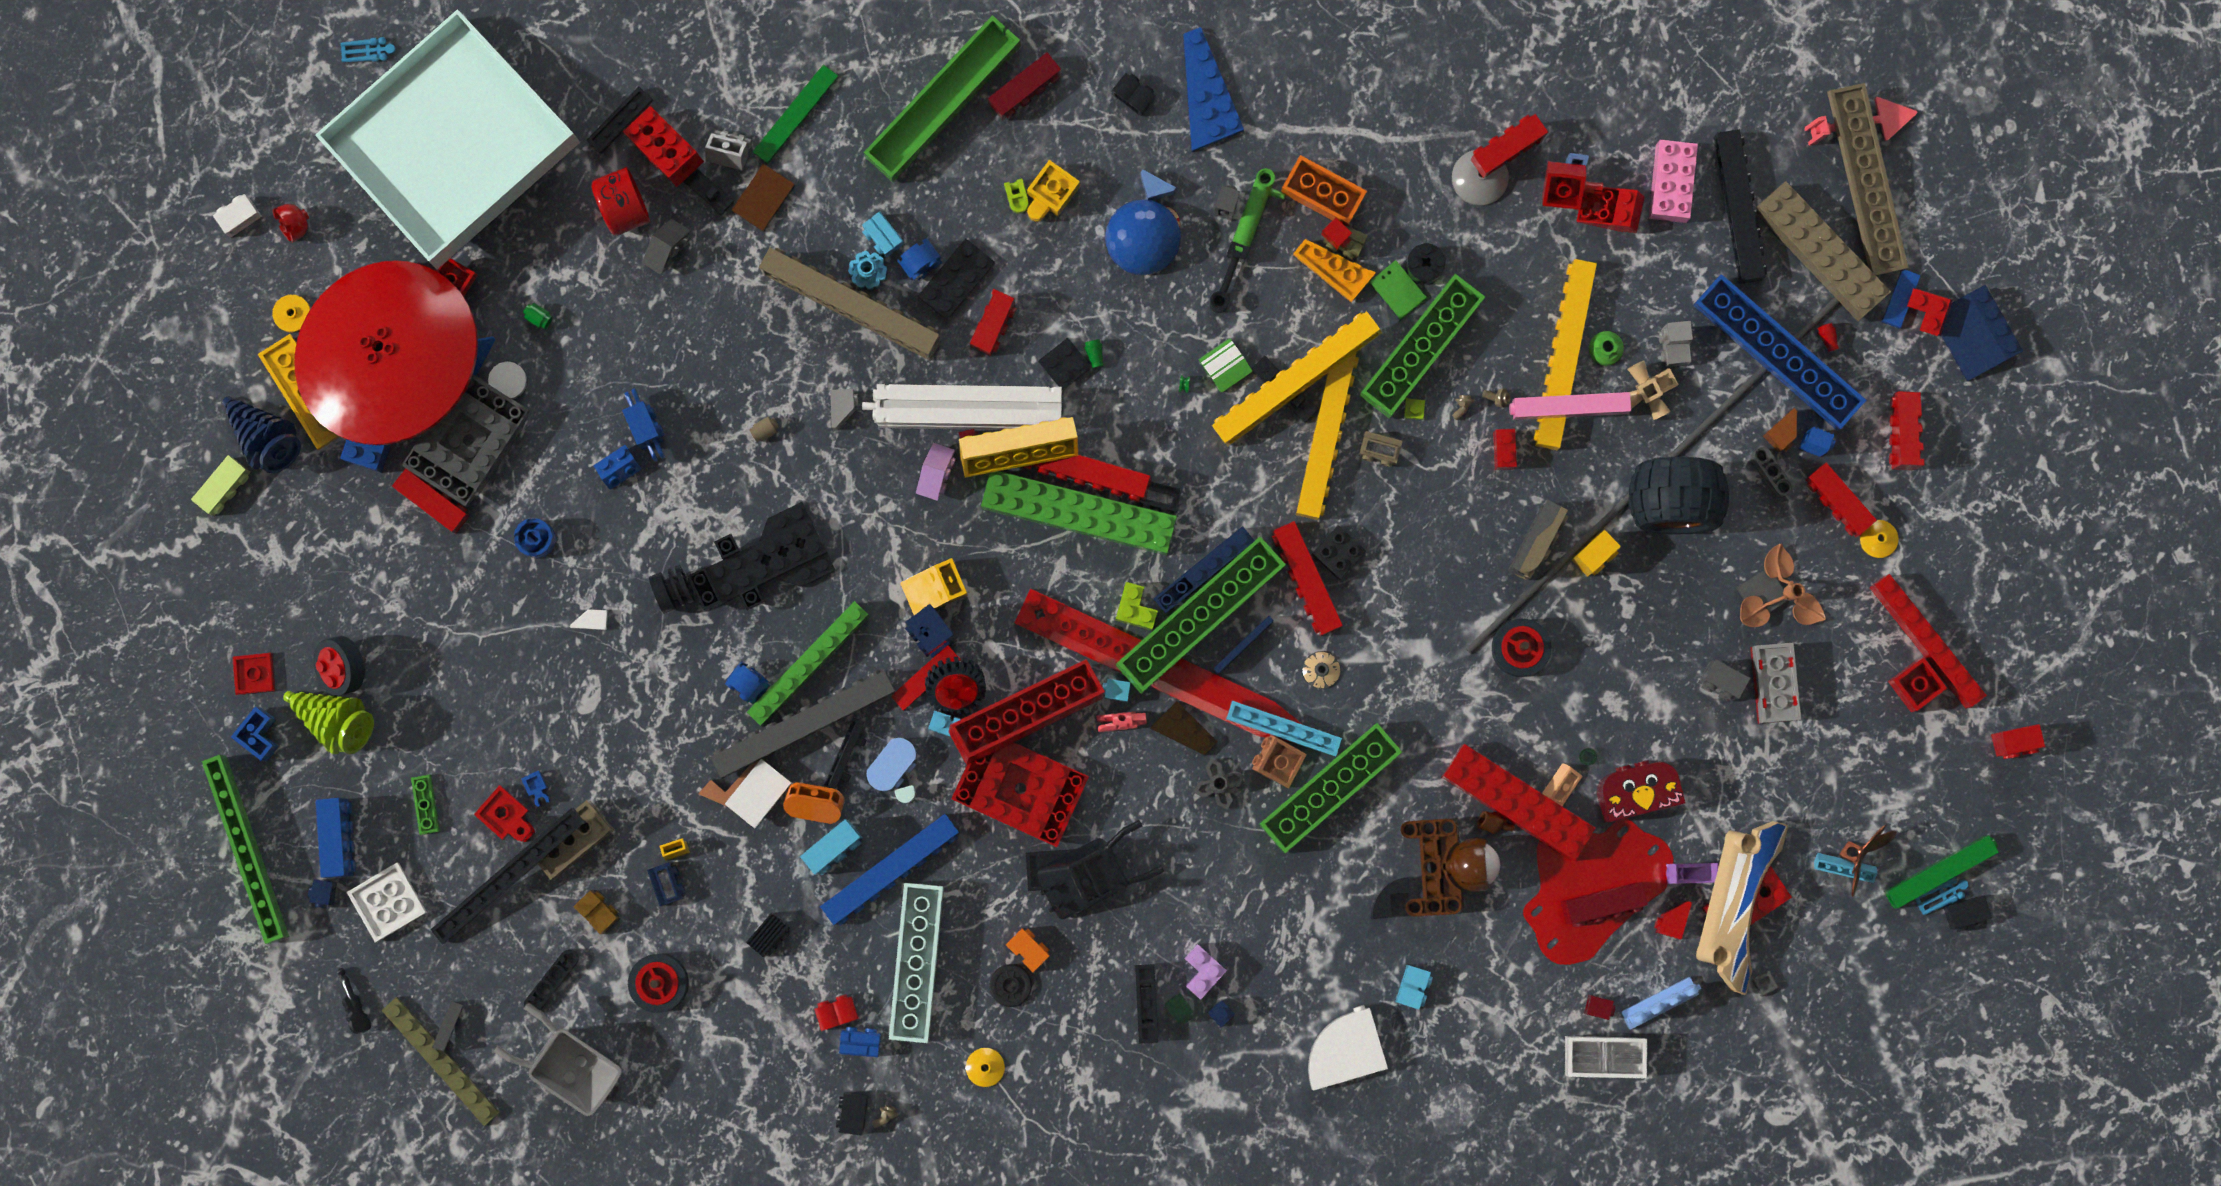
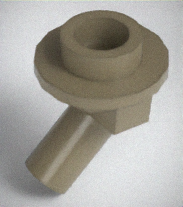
M1498 389L1497 394L1487 390L1483 391L1482 397L1495 401L1497 407L1504 408L1510 402V394L1506 389Z
M1459 395V399H1455L1460 408L1452 415L1454 419L1458 420L1467 412L1468 407L1474 403L1471 396Z
M890 1105L880 1107L881 1118L872 1122L873 1126L877 1128L888 1123L890 1119L897 1117L899 1114L896 1112V1108Z

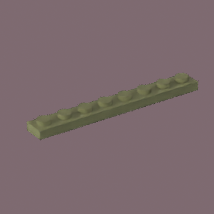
M398 997L381 1010L484 1126L500 1113L446 1051L441 1052L432 1048L435 1038Z

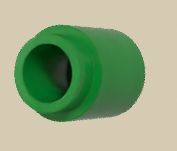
M536 303L528 304L523 311V314H525L524 319L538 328H548L553 320L550 312Z

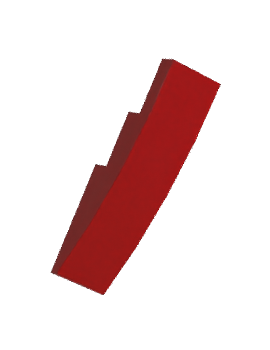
M949 645L891 696L903 711L926 692L925 678L928 677V671H932L934 664L939 667V661L942 660L946 664V658L950 657V661L954 662V657H958Z

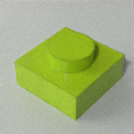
M1406 398L1404 418L1423 420L1425 400Z

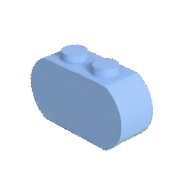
M903 738L891 739L867 769V779L873 788L879 791H891L894 787L898 789L904 782L902 777L906 772L910 774L916 767L914 762L917 760V752L913 744Z

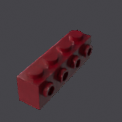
M1046 52L988 98V103L1002 120L1006 117L1009 119L1015 115L1016 110L1020 106L1025 107L1028 105L1034 95L1039 96L1046 90L1045 87L1047 85L1056 83L1061 78V68Z

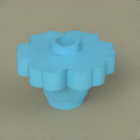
M868 251L856 254V260H852L849 263L848 272L852 276L851 280L860 289L866 286L868 290H873L880 286V281L886 279L887 267L884 266V259L876 252L871 255Z

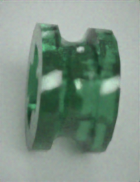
M1586 748L1580 752L1579 760L1583 765L1589 766L1596 762L1597 754L1593 749ZM1584 752L1592 753L1591 762L1583 760Z

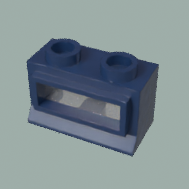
M668 862L647 870L660 907L684 899L683 894H686L683 884L678 882L677 876H679L676 865Z

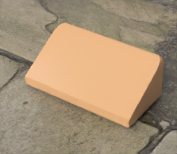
M1563 763L1542 794L1563 806L1583 776L1572 767Z

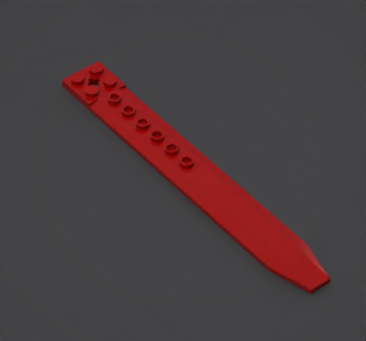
M1031 588L1014 624L1120 673L1122 672L1116 667L1117 662L1142 641ZM1043 609L1045 617L1037 619V615L1034 612ZM1184 659L1178 661L1150 686L1258 737L1269 738L1270 734L1226 720L1232 701L1302 724L1276 702ZM1277 737L1278 739H1280V740H1282V741H1284V742L1294 743V742H1291V741H1288V740H1285V739H1282V738Z

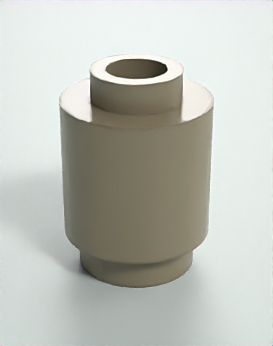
M767 416L752 425L753 427L749 430L756 442L760 440L763 442L778 433L777 428H779V425L774 417L770 419Z

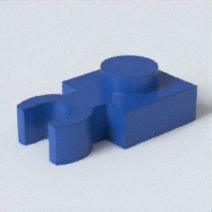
M539 770L521 778L528 795H535L534 803L537 807L541 806L539 800L542 797L545 798L547 803L550 802V797L543 792L548 787Z

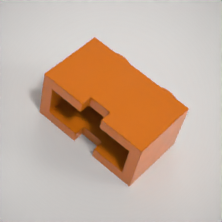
M1022 928L1006 946L1016 956L1020 953L1025 958L1022 962L1034 972L1050 956L1047 953L1049 949L1042 942L1038 944L1034 940L1036 936L1028 928L1026 930Z

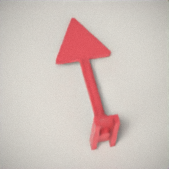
M1876 97L1874 99L1878 116H1873L1874 123L1881 125L1885 141H1888L1917 114L1916 110L1883 98ZM1826 116L1818 117L1805 127V131L1811 130L1813 138L1808 142L1809 146L1817 144L1832 132H1836L1835 123H1827Z

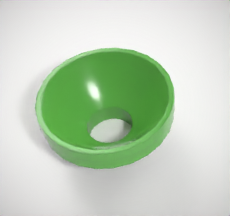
M1600 332L1590 341L1589 354L1593 361L1599 365H1613L1623 355V342L1613 332ZM1609 341L1613 344L1611 352H1606L1603 349L1604 342Z

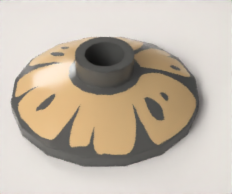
M1318 651L1309 655L1304 661L1302 668L1303 677L1306 682L1317 689H1326L1334 685L1339 679L1341 672L1337 658L1325 651ZM1320 666L1325 667L1324 673L1318 671Z

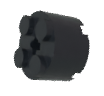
M1420 244L1410 252L1406 260V272L1413 282L1418 285L1433 284L1440 278L1445 269V256L1433 244ZM1423 262H1424V263H1425V262H1428V263H1429L1428 266H1425V267L1422 266Z

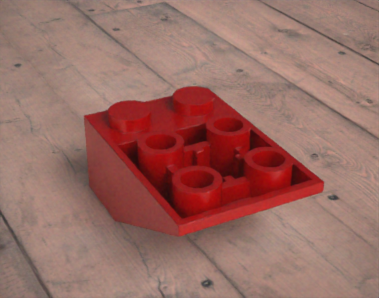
M1603 187L1602 195L1585 193L1576 222L1619 232L1637 233L1645 197L1638 190Z

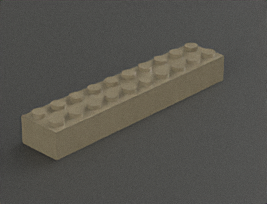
M769 247L759 266L764 276L931 361L941 342L938 331L931 326L926 328L920 324L919 320L913 317L908 319L903 316L904 313L895 308L891 310L886 307V303L878 299L876 302L871 300L870 295L863 291L858 293L853 290L851 285L845 282L842 284L838 283L832 275L827 273L823 275L819 272L818 268L812 265L807 267L802 264L803 261L795 256L790 258L785 255L786 252L777 247L774 250Z

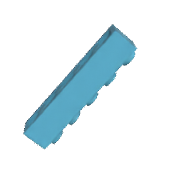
M1817 853L1814 860V869L1854 878L1855 872L1852 874L1854 863L1846 859ZM1862 863L1859 880L1874 883L1877 876V867Z

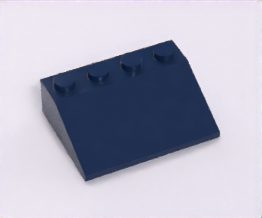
M1986 285L1952 302L1941 337L1966 381L2023 352Z

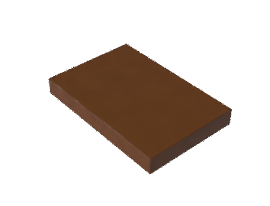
M763 164L732 208V212L764 232L795 187V184Z

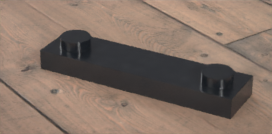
M638 86L591 134L587 142L602 154L653 102V99Z

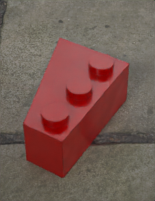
M994 288L991 293L993 296L989 304L986 305L985 313L981 321H979L970 341V347L990 356L993 352L996 353L1001 344L999 339L1001 335L1004 336L1009 327L1007 322L1009 318L1013 319L1017 310L1013 297Z

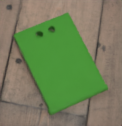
M1396 260L1370 281V284L1398 316L1399 320L1427 299V296L1422 293Z

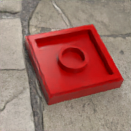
M273 653L232 657L235 695L275 691Z

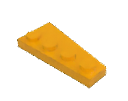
M1306 239L1293 253V256L1351 303L1376 274V272L1361 267V265L1353 263L1338 254L1336 255Z

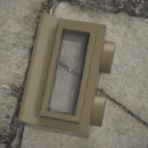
M1365 431L1358 456H1362V460L1368 462L1377 460L1383 466L1392 467V465L1397 464L1403 441Z

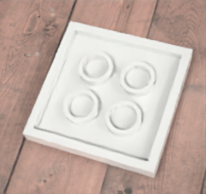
M399 862L347 892L374 942L382 940L427 913Z

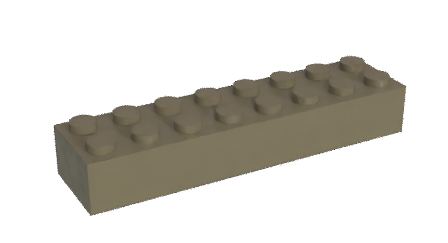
M1786 181L1757 206L1758 217L1858 322L1890 294L1891 291Z

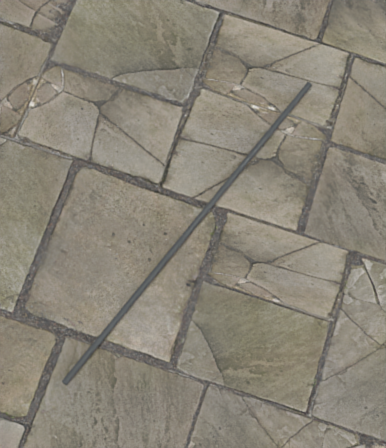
M1834 297L1793 337L1800 341L1840 302ZM1763 366L1758 369L1667 457H1678L1768 370ZM1629 493L1480 634L1466 650L1472 654L1629 504Z

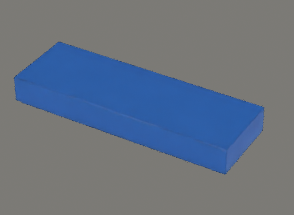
M1905 269L1901 270L1883 316V323L1898 329L1901 328L1908 310L1907 305L1913 288H1916L1921 275Z

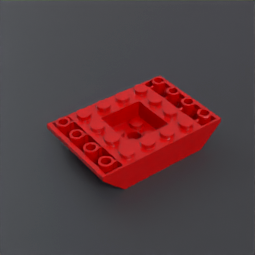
M1013 742L968 764L951 799L1058 847L1089 776ZM1018 783H1024L1026 785L1025 793L1018 794L1015 791V786Z

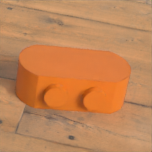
M797 782L789 786L783 807L791 817L832 824L840 819L844 797L836 789Z

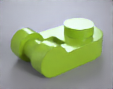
M1022 178L1014 183H1004L1011 210L1017 214L1024 213L1029 205ZM1019 189L1020 193L1013 195L1012 191Z

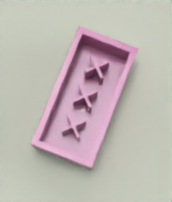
M1659 140L1656 144L1649 219L1687 223L1690 219L1698 144Z

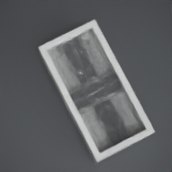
M1565 1036V1076L1647 1078V1039L1636 1037Z

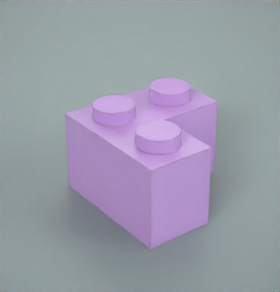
M936 443L932 444L922 466L916 494L938 500L940 494L944 495L947 484L944 482L948 480L951 469H953L956 458H953L954 449Z
M1198 944L1184 958L1199 971L1186 987L1201 1000L1227 970Z

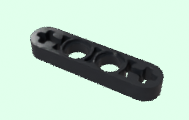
M565 950L526 998L524 1007L529 1001L536 1000L537 996L534 995L535 993L539 997L544 998V1001L541 999L537 1001V1009L541 1010L578 963L579 955L576 951ZM566 954H573L572 959L574 961L568 962L565 966L569 968L568 970H566L563 966L559 965V962L564 964L567 960V958L565 957ZM556 968L561 969L563 972L560 979H555L552 975L553 970ZM543 984H548L551 988L550 993L547 995L542 994L540 991V987Z

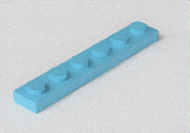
M1235 701L1231 702L1226 720L1335 757L1342 740L1340 737Z

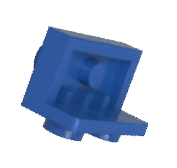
M626 445L593 465L609 490L641 470V467Z

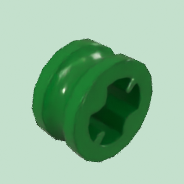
M1181 375L1179 392L1185 391L1188 393L1190 376L1184 378Z

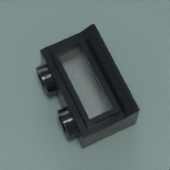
M1151 481L1146 500L1140 499V502H1137V504H1141L1140 507L1150 510L1152 507L1157 508L1159 512L1166 514L1174 513L1180 488Z

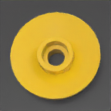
M1877 520L1860 535V544L1868 555L1875 558H1884L1891 555L1897 548L1898 533L1889 522ZM1879 535L1884 537L1883 542L1878 540Z
M991 1048L975 1050L966 1062V1072L969 1079L981 1087L995 1085L1004 1074V1060L997 1051ZM987 1064L989 1066L988 1071H983L981 1066Z

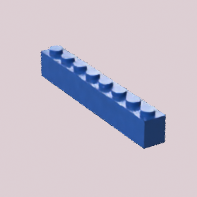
M946 814L942 815L822 904L820 908L833 925L838 923L841 926L849 920L847 916L852 912L857 914L864 909L863 904L868 900L872 903L880 897L879 892L883 889L888 891L895 886L896 883L894 881L899 877L903 880L912 873L910 869L914 866L919 868L926 863L927 860L925 858L930 854L935 856L943 850L941 848L942 845L945 843L950 845L957 840V834L960 832Z

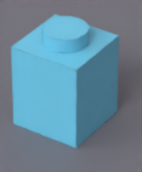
M1108 679L1107 683H1103L1105 699L1128 702L1131 682Z

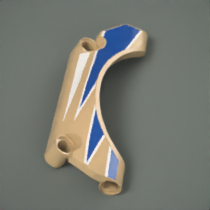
M1771 821L1752 829L1751 835L1730 830L1725 836V843L1696 957L1699 961L1718 965L1717 972L1728 985L1729 990L1736 993L1747 994L1752 974L1749 933L1753 906L1764 875L1773 860L1783 849L1788 825Z

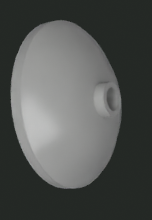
M1474 150L1469 151L1458 159L1453 168V188L1457 195L1469 204L1484 206L1494 203L1504 194L1509 181L1508 169L1504 165L1485 178L1480 177L1479 171L1471 162Z

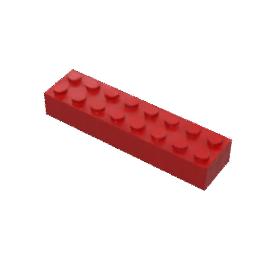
M1086 659L951 724L948 732L964 762L968 765L1102 700L1105 691Z
M1466 744L1461 745L1441 777L1494 812L1502 814L1508 821L1571 861L1577 859L1595 830V827Z

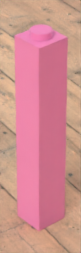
M1630 392L1514 398L1509 405L1510 415H1513V420L1629 414L1631 412Z

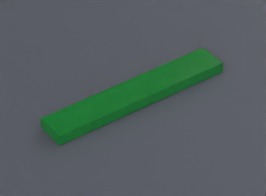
M823 64L752 152L769 164L839 78L838 75Z

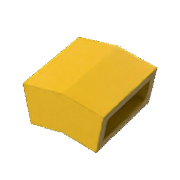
M683 838L660 846L662 857L665 861L690 853L687 842ZM679 846H682V847H683V848H680V849H677V850H674V851H671V852H668V853H667V850H670V849H673V848H676V847H679Z

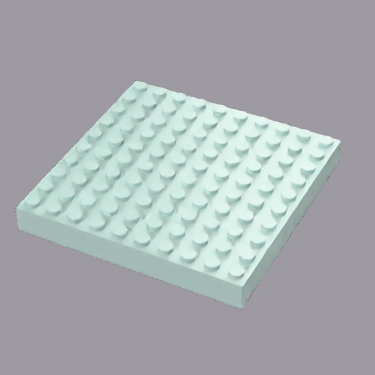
M458 9L315 135L436 269L441 267L580 143L574 133Z

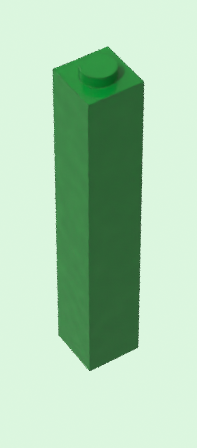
M1989 835L1982 836L1884 890V893L1891 906L1899 908L1999 853L1997 850L1998 845L1993 837L1990 838Z

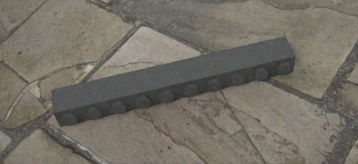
M877 670L869 675V679L865 681L859 679L853 682V687L847 690L843 687L835 691L836 695L830 698L825 696L817 700L818 704L812 707L810 704L800 709L801 712L796 715L793 713L783 717L784 721L778 724L776 721L765 726L766 730L760 733L758 730L748 735L749 738L744 741L738 739L730 744L731 747L726 750L720 748L714 751V756L710 758L720 778L723 779L894 694L895 691L885 671L880 672V670Z

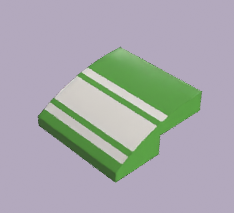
M1230 338L1198 359L1221 393L1253 372Z

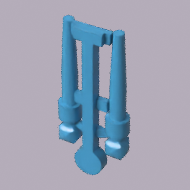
M384 37L340 43L342 62L386 61L387 55L381 52L393 54L396 50L393 44L380 47V45L386 44ZM366 45V49L346 50L345 46ZM370 45H377V48H370ZM366 53V56L346 58V55Z
M1954 877L1915 899L1922 914L1926 915L1950 903L1953 904L1958 899L1965 898L1964 892L1956 893V890L1967 889L1968 882L1966 880H1959L1957 883V878ZM1950 886V889L1943 891L1942 888L1945 889ZM1936 891L1940 893L1923 902L1920 901V898ZM1950 893H1953V894H1954V895L1948 897V899H1947V897H1946L1947 894H1950ZM1941 897L1944 900L1927 910L1923 907Z

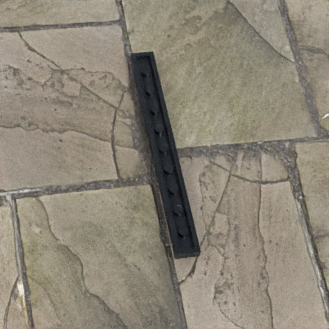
M574 807L569 809L430 930L442 945L445 944L586 822Z

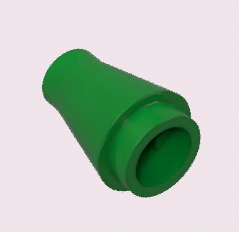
M1100 339L1085 342L1086 347L1084 349L1092 364V368L1103 366V343H1100Z

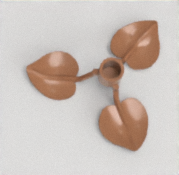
M1782 544L1773 547L1768 552L1764 561L1765 572L1770 578L1778 577L1779 581L1788 584V586L1784 588V595L1782 597L1767 602L1764 605L1762 599L1758 596L1745 598L1740 608L1741 622L1748 627H1760L1766 624L1770 618V613L1766 607L1784 599L1794 600L1796 605L1793 607V616L1798 623L1811 625L1826 620L1821 605L1813 595L1805 593V588L1802 584H1794L1793 581L1783 579L1792 575L1794 562Z

